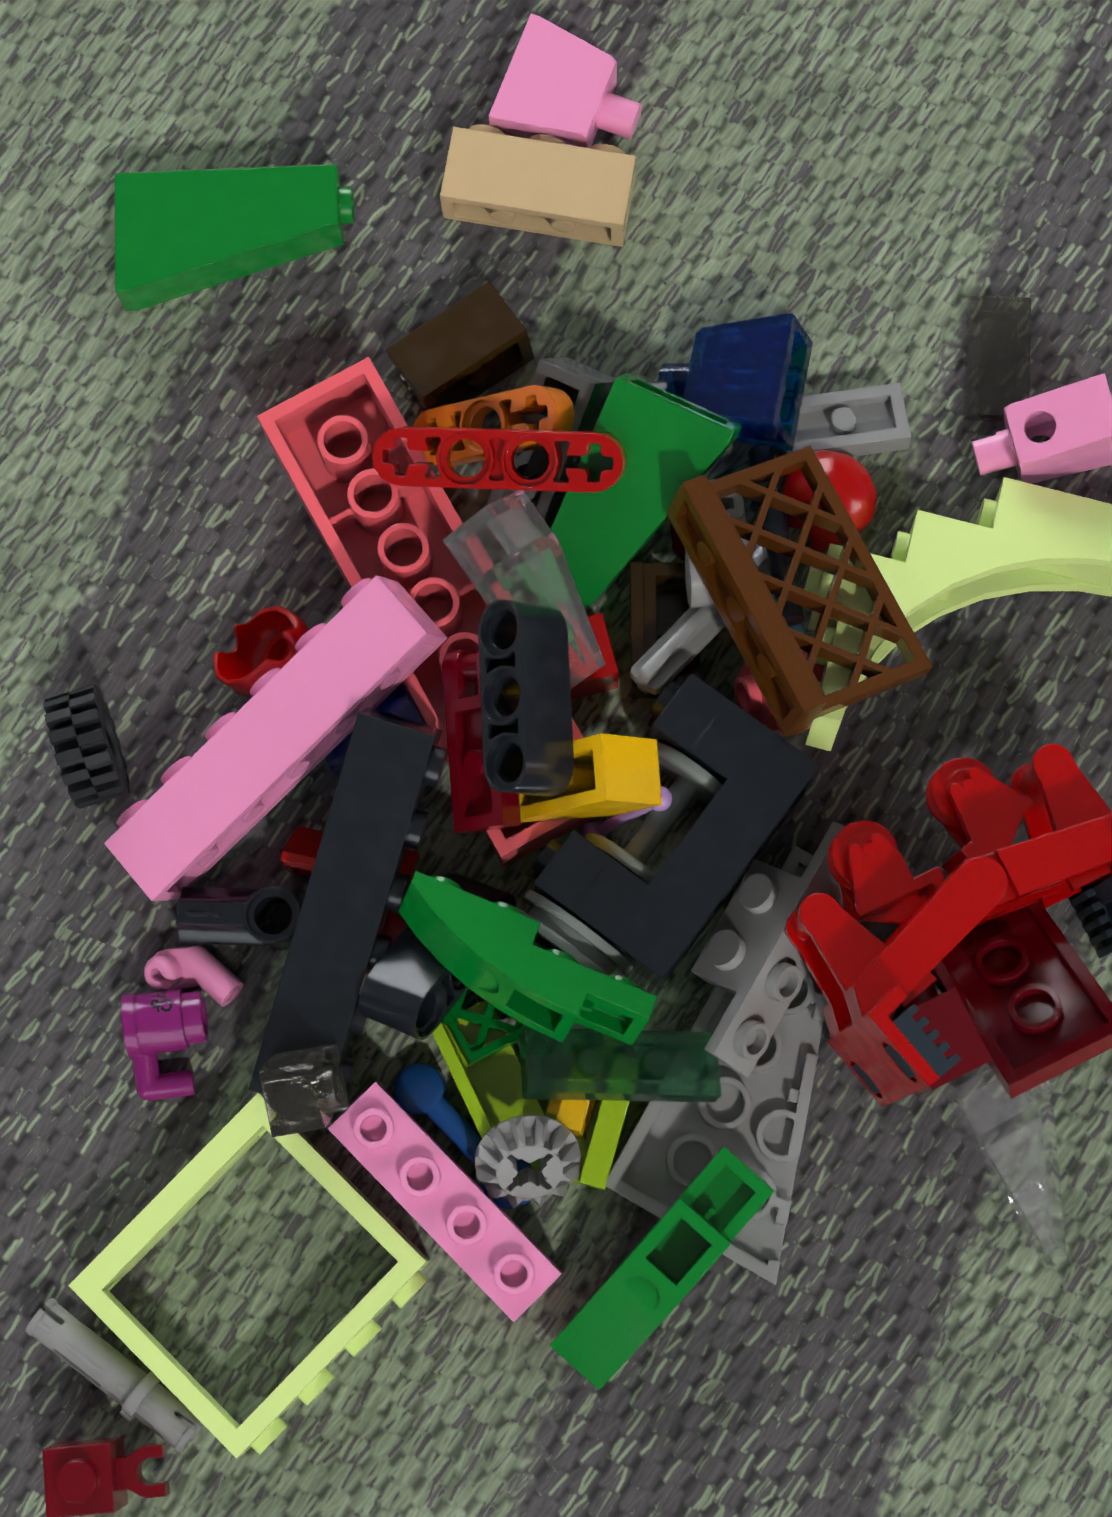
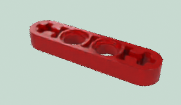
M404 426L390 429L382 434L374 444L372 453L374 468L382 479L389 484L411 487L594 493L605 491L618 483L625 472L627 463L625 450L616 438L610 434L592 431ZM402 437L407 439V445L410 450L430 451L434 450L431 437H439L441 441L437 450L436 462L440 476H431L430 474L434 462H417L408 465L407 474L400 473L399 463L389 461V449L399 447ZM460 440H473L484 451V466L475 476H463L455 471L451 464V450ZM558 441H568L570 443L566 456L586 455L590 453L593 443L600 444L602 455L613 458V468L602 471L600 480L591 479L589 468L568 467L566 468V473L569 481L558 480L563 460ZM524 442H537L548 453V469L539 478L531 479L524 477L515 467V451Z

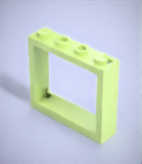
M257 1093L68 1286L237 1459L250 1447L261 1455L284 1432L288 1425L280 1416L297 1398L308 1406L332 1382L335 1376L327 1367L345 1349L355 1357L380 1332L382 1328L374 1319L391 1301L401 1309L415 1296L418 1290L428 1281L420 1271L430 1260L265 1095ZM268 1131L398 1262L257 1409L239 1425L117 1300L110 1290Z

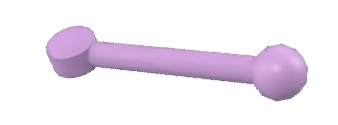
M661 786L662 805L615 815L601 823H584L580 835L584 837L588 833L595 832L605 837L606 834L651 810L665 811L672 803L671 792L666 787Z

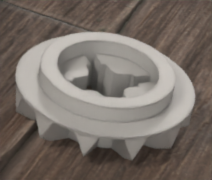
M537 1115L510 1118L494 1126L481 1139L475 1153L477 1181H481L486 1186L490 1199L507 1198L514 1209L522 1201L534 1200L542 1208L546 1197L553 1194L565 1197L569 1182L580 1178L581 1152L575 1135L565 1125L554 1119ZM516 1158L518 1160L522 1158L528 1163L540 1158L541 1172L539 1170L535 1172L528 1167L518 1172Z

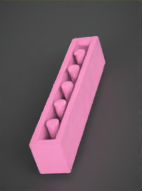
M376 575L372 580L371 578H366L355 584L343 596L341 600L343 608L327 624L320 623L314 626L298 640L295 646L298 653L281 669L274 668L260 677L250 689V694L253 697L237 713L230 712L218 719L205 734V738L208 741L192 757L186 756L179 759L163 773L161 782L164 785L148 800L144 799L136 802L121 814L116 822L119 829L104 844L151 901L179 900L182 887H192L353 731L358 712L367 707L375 709L447 639L445 634L399 582Z

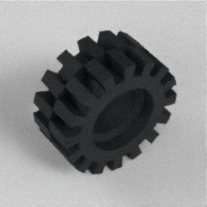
M93 684L44 699V710L46 712L44 716L50 730L48 733L50 743L54 746L56 763L60 765L61 777L64 785L68 786L69 796L72 801L74 800L75 806L82 809L128 795L130 793V780L126 771L125 758L121 752L122 748L115 731V723L113 718L110 717L109 707L106 700L104 701L100 688L98 689V686Z

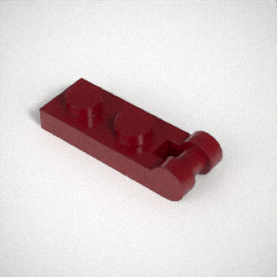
M469 648L449 652L445 655L442 662L454 832L473 833L521 825L519 794L497 792L489 785L485 777L479 649L477 653ZM477 685H478V695H476V688H475V686H477Z

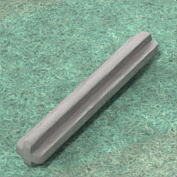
M785 514L790 541L796 543L800 530L789 527L787 514ZM756 544L753 552L755 565L759 572L771 576L766 548ZM716 606L689 608L632 666L630 677L637 684L640 691L645 694H660L726 626Z

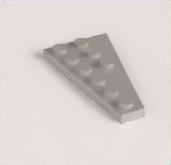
M794 845L781 870L802 877L813 855ZM809 970L802 981L798 994L789 1004L771 1036L767 1050L759 1058L748 1078L739 1075L704 1050L735 996L717 986L714 987L613 1166L606 1183L608 1189L661 1218L724 1145L774 1189V1193L731 1241V1245L722 1255L774 1285L777 1283L781 1250L789 1218L798 1158L801 1153L823 1022L825 1021L822 1009L828 1004Z

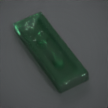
M524 1027L519 1034L522 1098L716 1102L722 1096L719 1060L704 1050L714 1032L642 1030L631 1046L592 1029H571L563 1043L536 1030Z

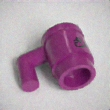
M182 989L145 994L133 993L122 995L121 1018L127 1054L129 1058H132L136 1091L139 1097L143 1100L152 1101L196 1095L193 1069L160 1074L157 1053L185 1050L190 1048V1044L208 1042V1018L203 992L184 993Z

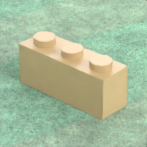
M473 125L469 129L453 127L440 192L443 218L623 247L635 183L636 156L625 154L622 149L608 144H595L590 148L566 145L561 139L545 134L532 135L529 139L505 135L500 129L489 125Z

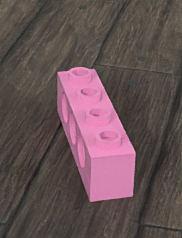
M375 1082L328 1128L513 1322L563 1273L531 1238L484 1194V1190L410 1113L400 1106L396 1099L381 1084Z

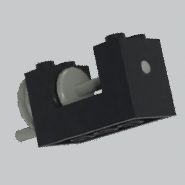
M692 672L681 687L670 682L649 711L652 718L648 726L652 728L651 739H657L659 768L674 780L668 789L672 795L671 806L665 811L658 812L652 810L624 849L595 832L588 833L583 837L573 830L564 843L554 837L532 866V869L536 872L534 874L536 879L534 882L535 891L528 890L522 897L531 907L527 913L522 911L524 916L541 922L535 940L545 948L566 952L574 957L579 964L605 975H611L614 970L622 975H628L633 969L658 989L662 988L747 873L754 859L758 858L809 789L820 767L814 760ZM694 797L708 804L657 874L644 865ZM574 1023L563 1043L551 1037H548L545 1042L567 1057L588 1028Z

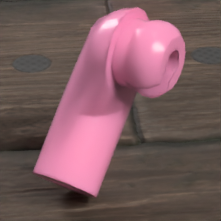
M198 945L168 948L159 951L147 961L144 967L145 980L155 990H175L200 986L221 1007H225L232 1002L244 986V983L210 951Z

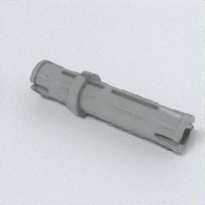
M54 1298L49 1299L44 1304L46 1311L44 1312L41 1308L37 1311L29 1322L25 1333L30 1337L36 1338L122 1406L119 1414L129 1422L137 1418L175 1448L174 1451L182 1454L188 1448L189 1444L187 1442L190 1441L192 1443L204 1425L176 1396L161 1385V1381L152 1371L148 1374L60 1306L57 1300Z

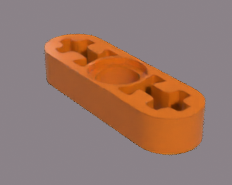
M530 385L428 409L417 417L413 426L482 428L485 416L494 409L499 415L501 429L571 431L574 424L575 411L570 397L563 390ZM545 406H547L548 417L540 420L539 425L523 423L521 414L532 415L544 411ZM431 437L434 450L422 452L428 462H434L433 465L437 466L438 437ZM463 439L453 446L450 460L452 466L455 467L483 461L485 456L479 444L473 440ZM527 441L519 445L515 453L543 448V446L537 442Z

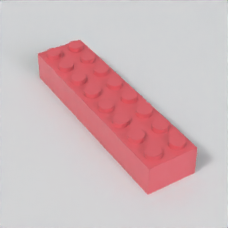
M367 357L263 412L257 418L266 439L349 589L363 579L371 578L372 580L376 575L397 581L447 637L402 682V685L424 725L442 730L438 747L448 749L442 677L443 659L449 652L467 648L477 653L479 649V622L484 610L490 603L498 599H506L443 488L389 484L375 470L372 453L376 441L388 430L408 425L371 359ZM401 437L400 446L389 449L388 452L389 461L399 463L400 473L407 474L408 465L417 462H428L422 451H413L408 448L406 438ZM432 469L430 473L431 476H436ZM477 685V686H475V688H476V695H478V685ZM572 718L573 740L584 738ZM447 754V758H446V762H445V763L447 764V766H448V768H449V758H448V754ZM595 817L521 822V825L486 830L484 833L502 866L506 867L548 844L554 837L559 838Z

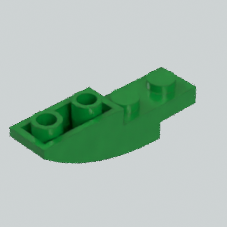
M418 871L415 872L398 912L422 944L466 987L498 1010L527 1027L563 1043L574 1023H578L632 1046L651 1017L657 999L656 995L640 989L634 981L624 976L605 975L583 966L566 952L556 949L545 950L533 945L541 922L524 916L517 907L505 902H490L462 890L456 882L441 876L430 877Z
M723 1145L549 1346L600 1390L731 1245V1241L774 1193V1189Z

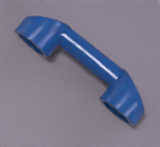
M423 1062L406 1066L398 1074L395 1081L394 1094L396 1101L408 1113L426 1115L475 1166V1153L482 1138L480 1133L446 1099L448 1086L444 1074L438 1068L436 1069V1066ZM516 1158L518 1172L527 1167L532 1168L522 1158L520 1160ZM482 1183L484 1194L490 1198L486 1186ZM507 1198L491 1199L499 1208L514 1209ZM522 1201L515 1209L527 1204L528 1201Z

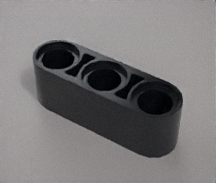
M498 599L490 603L484 610L478 630L485 777L489 785L497 792L555 797L562 794L569 786L574 769L569 645L566 620L562 613L554 607Z
M456 872L446 877L456 882L466 892L490 902H505L516 907L515 897L510 893ZM407 925L365 979L359 997V1010L362 1016L416 1039L424 1040L437 1029L468 987L432 955Z

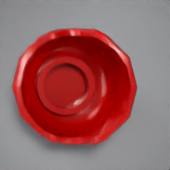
M824 450L814 451L859 534H861L871 523L877 502L876 489L869 472L860 462L848 454ZM801 470L787 474L783 495L809 505L813 492ZM787 514L789 527L800 530L803 520ZM812 524L808 534L811 539V549L818 552L828 551L830 543L842 546L835 533Z
M274 606L261 609L246 624H236L233 627L236 637L234 649L230 653L222 651L214 653L213 663L216 679L241 695L252 698L250 689L260 677L274 668L281 669L298 653L295 649L296 643L309 630L306 622L282 606Z

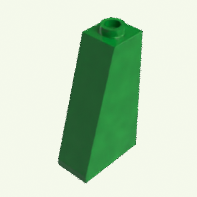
M337 164L115 173V291L125 311H138L344 245L343 224H354L352 186H342Z
M628 373L617 376L593 432L610 434L620 442L626 454L625 472L618 483L605 491L594 493L566 492L525 588L540 595L538 599L540 605L554 607L563 616L571 617L574 611L582 615L597 603L630 562L669 518L667 511L682 482L706 475L736 440L742 425ZM593 443L590 453L581 457L578 467L589 468L591 479L600 480L602 471L613 468V458L603 456L601 445Z

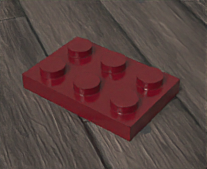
M1040 902L975 926L931 971L937 979L934 982L941 993L956 987L992 1058L988 1065L1011 1099L1112 1048V1002L1046 909H1043Z

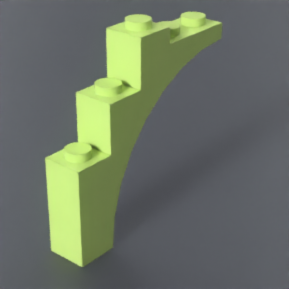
M1004 477L995 501L983 499L976 524L918 510L910 534L898 531L891 558L871 554L913 632L918 631L942 615L981 600L1023 592L1079 591L1112 597V504ZM830 543L827 555L839 560L843 546ZM810 566L804 590L826 598L833 575ZM842 579L835 602L869 616L873 601L866 588ZM811 611L808 630L815 631L820 613ZM879 615L878 620L883 621L882 617ZM829 618L822 641L856 654L864 631ZM873 635L866 659L879 663L897 645ZM817 656L815 663L825 665L821 682H819L824 694L827 695L845 688L851 670ZM861 674L858 682L865 680L867 676ZM848 706L814 719L809 727L805 745L831 751Z

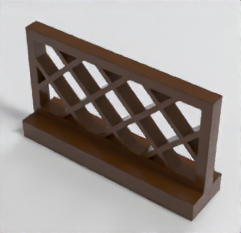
M811 446L710 482L705 475L682 482L667 511V515L785 737L807 729L816 718L922 677L931 670L932 664ZM801 470L813 492L809 505L776 492L775 488L779 477ZM768 481L767 487L759 485ZM737 493L761 503L754 524L751 525L729 516L720 498ZM769 507L803 520L796 543L762 529ZM812 524L837 535L843 546L839 560L805 547ZM742 539L747 540L746 546L744 545ZM756 544L790 558L783 581L758 571L751 558ZM799 562L833 575L826 598L792 585ZM842 579L866 588L873 601L869 616L835 602ZM771 594L778 596L776 602ZM786 600L820 613L813 637L789 628L782 615ZM879 615L882 617L883 621L878 620ZM829 618L864 631L856 654L822 641ZM873 635L895 643L906 664L890 669L866 659ZM801 650L808 652L806 658ZM817 656L851 670L845 688L827 695L824 694L812 671ZM861 674L870 677L858 682Z

